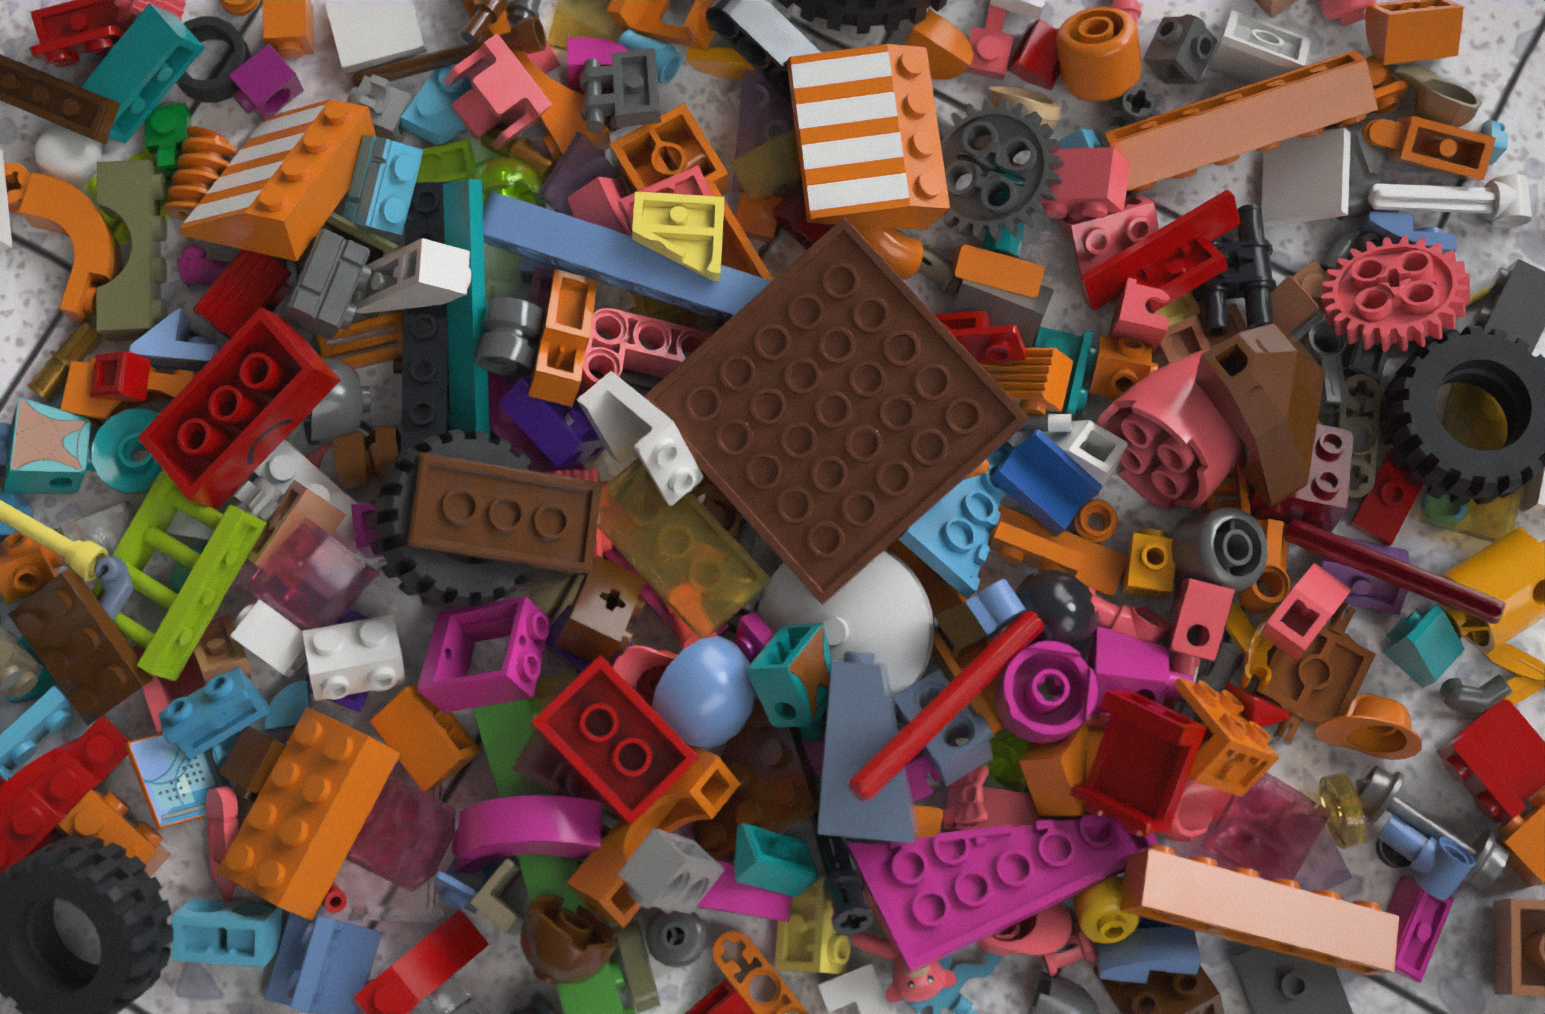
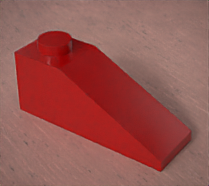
M457 911L353 996L350 1002L360 1014H408L490 944L464 912Z

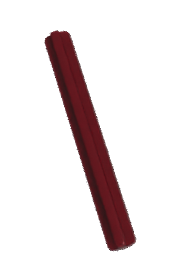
M1293 519L1286 530L1285 540L1289 543L1490 624H1498L1505 612L1506 603L1500 599L1301 520Z

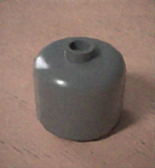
M1219 507L1192 514L1181 519L1169 533L1168 538L1173 539L1171 544L1172 557L1176 565L1174 580L1179 586L1184 579L1191 578L1239 592L1254 585L1264 573L1268 559L1267 540L1257 521L1250 514L1239 508Z

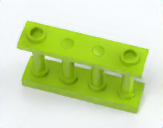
M163 468L158 477L151 483L146 498L112 556L120 558L126 564L133 588L168 609V612L155 634L119 612L114 620V624L124 637L145 650L137 666L152 675L176 682L267 522L231 504L226 512L222 514L212 507L188 500ZM179 509L214 530L201 554L165 533ZM156 549L191 570L178 594L143 573ZM99 579L91 591L98 601L104 594Z

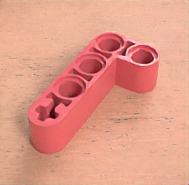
M614 308L599 309L593 314L590 339L585 351L582 378L577 393L580 396L601 380L595 378L589 370H597L604 376L612 371L620 377L622 368L665 378L687 358L682 351L693 353L714 333ZM597 331L608 333L612 340L602 338L598 335ZM640 341L650 343L655 350L644 348Z

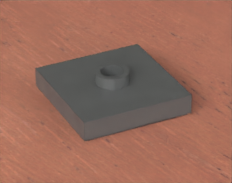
M1259 947L1230 957L1251 1014H1353L1335 967Z

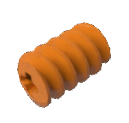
M191 126L187 128L186 133L189 138L184 140L181 147L184 154L179 156L176 163L180 170L174 172L172 181L175 186L170 187L167 193V197L171 202L164 204L163 211L167 215L184 222L219 178V172H223L230 164L224 160V156L235 157L239 152L235 147L228 144V140L222 135L203 127Z

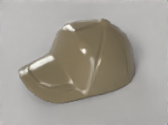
M1408 64L1397 68L1393 73L1399 79H1405L1407 84L1416 91L1415 113L1419 118L1459 128L1475 117L1482 104L1481 100L1470 90L1440 77L1423 66Z

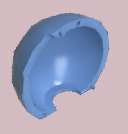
M719 636L700 639L683 649L667 666L656 687L651 708L687 745L700 748L718 747L739 733L754 710L756 691L746 670L750 666V662L732 641Z

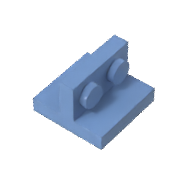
M290 912L264 999L290 1006V1009L308 1014H359V1011L350 1000L369 981L383 932L317 914L311 921Z

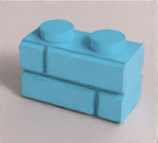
M363 134L348 194L350 199L346 202L343 217L360 225L403 235L423 150L389 139Z

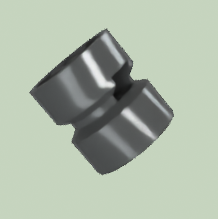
M494 297L489 299L482 325L487 333L480 335L474 360L476 365L486 371L506 377L519 378L530 376L537 348L531 342L537 341L540 337L545 314L543 310L530 302L516 298Z

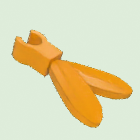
M1234 602L1231 603L1225 628L1237 647L1245 655L1243 672L1240 676V684L1243 688H1246L1252 678L1251 675H1255L1262 682L1260 690L1263 692L1272 677L1271 670L1267 665V653L1274 644L1260 635V633L1279 606L1269 609L1254 630L1241 607Z
M1506 643L1488 653L1483 651V654L1491 663L1518 675L1506 681L1513 693L1504 699L1511 701L1513 705L1528 698L1545 686V663L1532 655Z

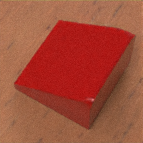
M130 351L96 354L90 397L94 399L131 402L145 401L151 361Z
M1230 682L1225 684V690L1233 694L1244 706L1241 714L1248 722L1253 721L1260 727H1264L1289 719V712L1267 699Z

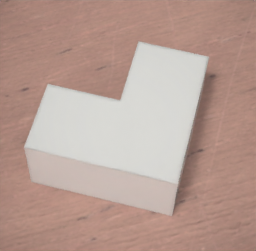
M872 963L817 985L828 1013L855 1002L859 1014H892Z

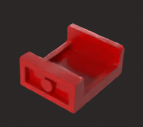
M1105 690L1100 708L1111 714L1085 784L1073 785L1070 795L1083 801V808L1088 812L1102 817L1112 816L1122 821V829L1133 835L1148 837L1151 833L1167 832L1172 824L1207 727L1130 690Z

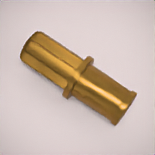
M497 125L480 137L481 144L505 159L506 165L509 168L522 170L542 185L549 184L558 172L559 163L532 147L530 140L526 137L520 139L515 137L497 151L491 143L505 129Z
M80 323L57 352L54 350L50 351L51 358L31 382L27 384V387L50 403L67 381L71 361L82 362L101 340L102 335L89 323Z

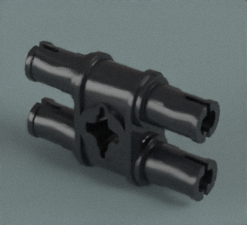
M1248 204L1238 208L1240 224L1237 228L1239 242L1221 243V236L1211 241L1225 256L1228 269L1192 290L1193 296L1200 302L1202 327L1206 337L1216 338L1228 334L1229 325L1226 299L1244 298L1248 330L1273 324L1271 292H1274L1277 287L1275 279L1272 278L1270 256L1273 253V247L1265 239L1262 208L1260 205ZM1229 268H1235L1236 273H1230Z

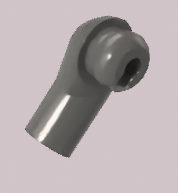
M1500 674L1479 688L1463 685L1459 678L1446 680L1440 688V694L1445 698V704L1452 710L1473 714L1485 712L1513 693Z

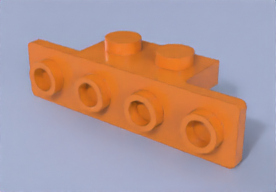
M999 505L1000 517L997 526L991 531L987 544L990 550L997 552L998 557L1014 564H1022L1023 562L1038 568L1041 574H1045L1048 570H1058L1076 577L1088 588L1089 586L1094 588L1100 594L1108 597L1114 596L1127 564V555L1067 531H1063L1055 537L1036 519Z

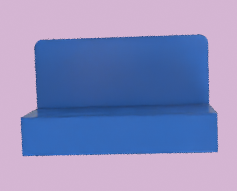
M1039 429L1034 430L1012 447L990 477L992 481L1055 537L1066 530L1079 508L1097 496L1102 489V485Z

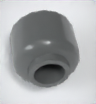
M661 910L653 916L648 924L646 933L648 950L655 960L665 966L674 968L689 966L698 960L705 950L707 941L705 925L695 912L687 914L672 910L669 914ZM675 927L681 928L685 935L677 934ZM671 930L673 937L668 942L667 933ZM677 939L684 940L679 945H673Z

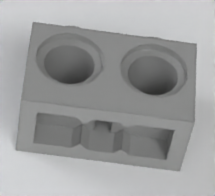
M653 828L618 875L630 885L627 893L641 906L647 909L656 906L669 914L672 910L691 914L725 869L693 840Z

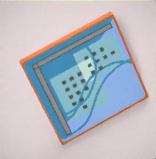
M162 734L125 744L156 830L206 817L207 792L210 789L230 786L228 778L218 774L221 767H216L211 748L190 760L176 742L169 744Z

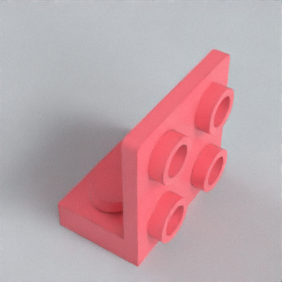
M1134 193L1125 197L1124 212H1107V216L1103 218L1087 217L1081 213H1067L1065 218H1057L1060 232L1073 242L1080 277L1159 230L1154 202L1140 193ZM1083 290L1084 300H1085V303L1088 305L1087 300H1086V297H1085V294H1084V290Z

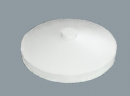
M887 549L883 551L824 605L815 598L785 563L770 578L764 589V597L760 599L757 614L774 634L783 625L823 623L831 660L843 659L844 652L847 651L875 653V662L885 663L892 697L921 680L933 649L934 621L932 609L925 589L918 577L895 554ZM828 707L822 714L825 720H827Z

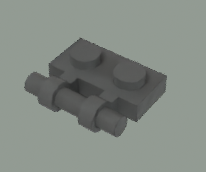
M654 48L611 53L612 65L600 66V62L597 59H587L584 62V71L580 74V88L585 93V99L581 103L582 118L586 121V127L589 132H601L604 129V120L607 116L612 115L616 116L617 127L661 123L657 64ZM614 87V93L602 94L606 88Z

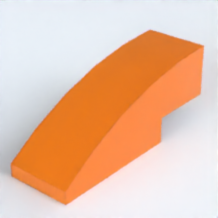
M558 269L554 270L538 340L528 396L570 407L573 406L581 383L585 351L590 339L598 280Z

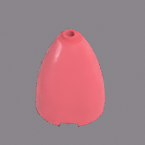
M1208 350L1193 353L1173 361L1147 375L1110 404L1101 413L1097 425L1128 442L1119 462L1123 469L1117 475L1141 497L1169 511L1175 505L1191 507L1193 511L1198 509L1222 483L1246 445L1195 382L1200 356Z

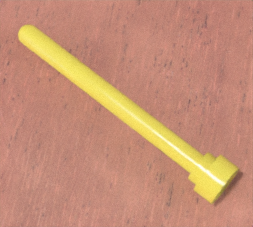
M0 500L1 522L64 557L65 563L69 565V568L71 567L85 581L89 582L96 578L94 573L96 562L108 556V551L90 540L74 542Z

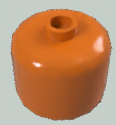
M1111 7L1089 8L1067 18L1058 29L1056 47L1061 80L1067 92L1073 96L1090 102L1109 101L1123 96L1128 89L1134 87L1140 80L1142 62L1138 27L1129 14Z

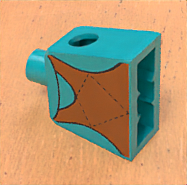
M18 398L11 422L3 492L16 494L78 493L85 471L96 472L92 464V445L89 444L90 421L85 417L25 398Z
M823 623L783 625L746 669L748 676L773 726L777 728L797 727L800 737L804 741L816 740L826 734V725L822 714L827 709L829 703L832 660Z

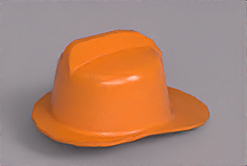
M1374 694L1357 696L1350 701L1345 716L1330 718L1315 727V736L1322 742L1357 750L1375 758L1387 760L1407 759L1416 756L1422 750V740L1411 728V718L1406 707L1396 700Z

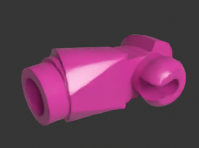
M188 245L182 250L183 257L177 258V270L180 279L186 286L191 287L193 283L210 288L230 262L206 259V252L202 247Z

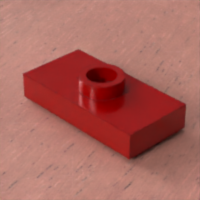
M1394 448L1387 451L1376 472L1373 488L1363 497L1349 524L1352 528L1386 546L1393 544L1423 486L1422 482L1414 486L1405 478L1410 472L1403 464L1395 467L1389 457Z

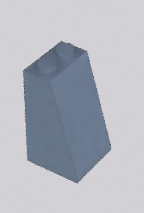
M847 651L844 652L843 659L832 661L817 834L914 843L918 831V822L906 766L871 800L863 802L858 800L848 787L849 780L899 733L885 663L875 662V653Z

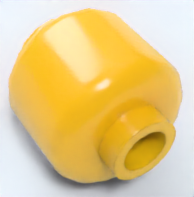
M1119 876L1100 881L1073 897V907L1079 926L1084 935L1093 942L1102 944L1117 943L1132 934L1139 923V916L1120 911L1124 879Z

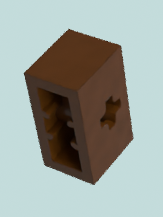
M596 555L592 564V572L583 578L555 645L591 663L600 655L608 663L614 653L622 656L634 632L627 628L629 622L635 624L646 602V599L639 596L646 579Z

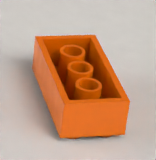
M306 706L217 873L274 905L312 921L401 753L369 735Z

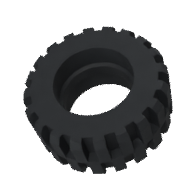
M1466 326L1460 334L1458 330L1450 329L1442 332V339L1440 340L1428 339L1425 342V346H1419L1398 369L1395 377L1388 383L1384 392L1387 400L1380 407V420L1388 423L1381 431V435L1385 445L1392 444L1394 447V451L1389 457L1395 467L1403 464L1410 472L1405 478L1412 485L1416 486L1419 482H1422L1428 486L1426 494L1436 499H1440L1444 494H1449L1450 502L1453 504L1465 505L1474 498V502L1480 505L1491 503L1498 496L1505 498L1511 495L1543 470L1545 466V358L1542 354H1539L1537 357L1533 356L1527 350L1530 344L1518 337L1512 342L1506 339V331L1493 328L1488 334H1483V328L1480 326ZM1460 382L1475 385L1488 392L1499 403L1506 418L1507 438L1503 447L1498 450L1482 451L1469 448L1455 440L1445 430L1439 419L1436 408L1438 389L1444 384Z
M461 429L447 431L437 436L434 435L403 450L395 456V462L385 466L378 478L382 482L381 486L372 489L369 503L376 507L375 513L367 515V529L376 530L377 540L371 542L370 546L374 556L383 554L387 563L381 567V570L387 578L398 577L402 581L398 589L409 597L418 594L421 596L420 600L423 604L433 607L445 605L447 609H460L504 598L516 591V585L526 583L535 574L534 568L530 566L485 559L460 562L445 553L405 547L418 454L423 452L528 470L527 466L531 463V460L522 451L515 454L509 452L511 443L501 437L488 440L489 436L485 431L472 430L463 433Z
M73 836L63 838L54 844H48L0 874V994L4 999L11 997L17 1003L15 1009L22 1014H118L142 996L144 992L153 987L161 977V970L167 966L171 955L170 948L166 946L173 942L174 928H172V924H167V917L172 915L168 899L162 900L159 894L162 886L156 876L150 878L144 871L147 865L137 856L132 859L125 855L127 849L113 842L104 846V840L97 837L86 836L83 839H79ZM55 898L75 905L92 922L101 946L99 965L78 958L60 939L53 918Z

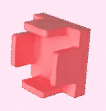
M498 33L485 41L477 51L453 67L442 80L447 88L465 75L471 81L473 88L455 100L451 108L474 138L479 139L500 123L506 126L507 129L491 143L496 151L513 138L520 136L528 130L552 105Z

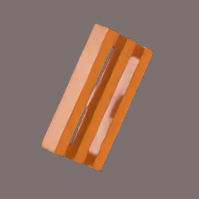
M401 311L352 322L347 331L340 328L333 339H326L316 334L320 356L333 358L398 343L399 345L349 356L339 360L348 363L353 369H359L403 358V315ZM395 326L396 332L328 347L327 342Z

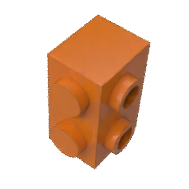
M90 790L58 824L71 837L75 836L79 839H83L86 836L97 837L104 840V846L113 842L127 849L125 854L127 857L132 859L137 856L147 865L144 871L150 878L172 855L160 844L164 839L162 835L145 821L138 824L127 814L131 809L130 806L112 791L103 794Z

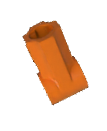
M1273 519L1256 520L1263 530L1268 549V559L1264 573L1258 580L1268 585L1271 597L1263 596L1259 592L1257 582L1237 592L1241 605L1253 613H1264L1286 598L1291 588L1290 578L1286 573L1289 542L1285 540V534L1288 525L1284 524L1283 521Z

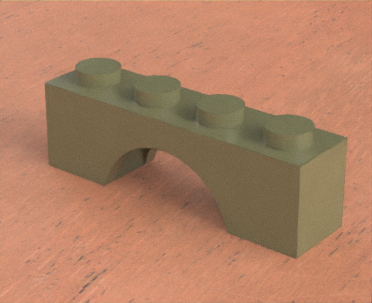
M150 160L97 162V205L109 217L125 223L129 228L132 240L131 254L122 272L110 282L97 288L96 331L109 342L138 340L167 317L166 302L164 299H161V283H166L167 265L165 258L161 257V241H166L167 224L165 217L161 215V200H165L167 197V184L164 174H161Z

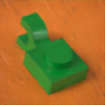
M186 103L157 106L144 121L146 148L150 154H157V167L159 170H164L166 181H172L174 172L180 170L176 163L181 155L180 150H182L181 147L184 140L189 138L186 130L188 127H191L190 110Z

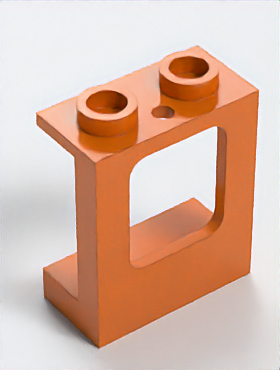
M611 0L606 9L623 32L630 29L637 34L675 45L706 51L714 34L717 33L706 18V10L715 0H696L683 27L662 23V18L671 0Z

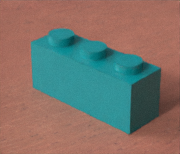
M150 3L135 17L133 24L120 40L113 45L114 47L109 49L106 57L93 73L81 84V87L121 103L108 138L124 144L127 143L205 48L176 15Z

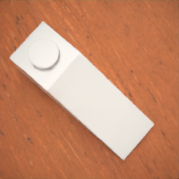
M422 238L368 264V266L373 268L364 290L361 292L355 289L353 304L357 306L355 313L363 314L441 305L466 295L471 282V270L469 268L470 251Z

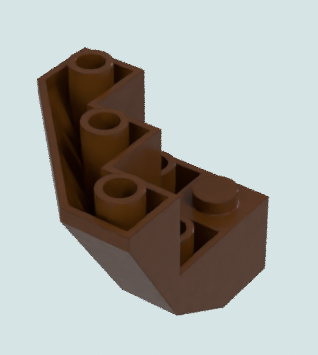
M1274 323L1239 332L1201 354L1195 382L1250 449L1243 475L1270 508L1308 484L1325 370L1302 343Z

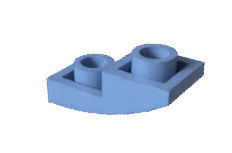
M1398 210L1369 211L1359 225V231L1377 234L1380 237L1381 246H1383L1384 237H1389L1392 244H1399L1401 238L1407 236L1409 244L1415 245L1421 238H1426V248L1441 243L1443 254L1457 250V234L1442 233V229L1437 227H1423L1413 231V214L1399 213Z
M1183 927L1135 929L1126 939L1117 943L1102 944L1095 942L1094 945L1100 979L1146 983L1150 970L1197 975L1201 962L1195 931Z

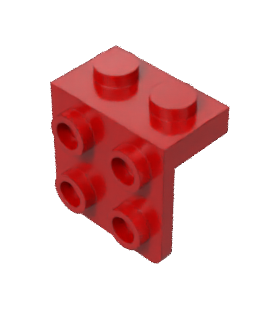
M72 0L31 11L30 14L40 43L39 45L29 47L31 57L42 60L45 64H54L55 68H60L81 62L79 55L96 53L97 57L106 56L109 49L114 47L113 45L128 30L124 23H118L117 21L120 7L115 5L114 0Z
M1507 699L1501 700L1486 710L1435 751L1443 760V765L1448 773L1464 785L1474 797L1473 800L1478 809L1486 817L1492 819L1495 824L1514 819L1527 808L1523 802L1545 785V741L1513 703Z

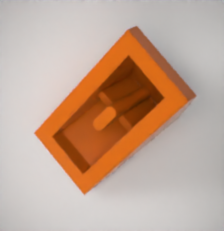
M1081 724L1070 735L1056 742H1032L1020 758L1019 762L1038 816L1042 818L1084 816V802L1071 796L1070 793L1073 785H1081L1086 782L1089 726Z

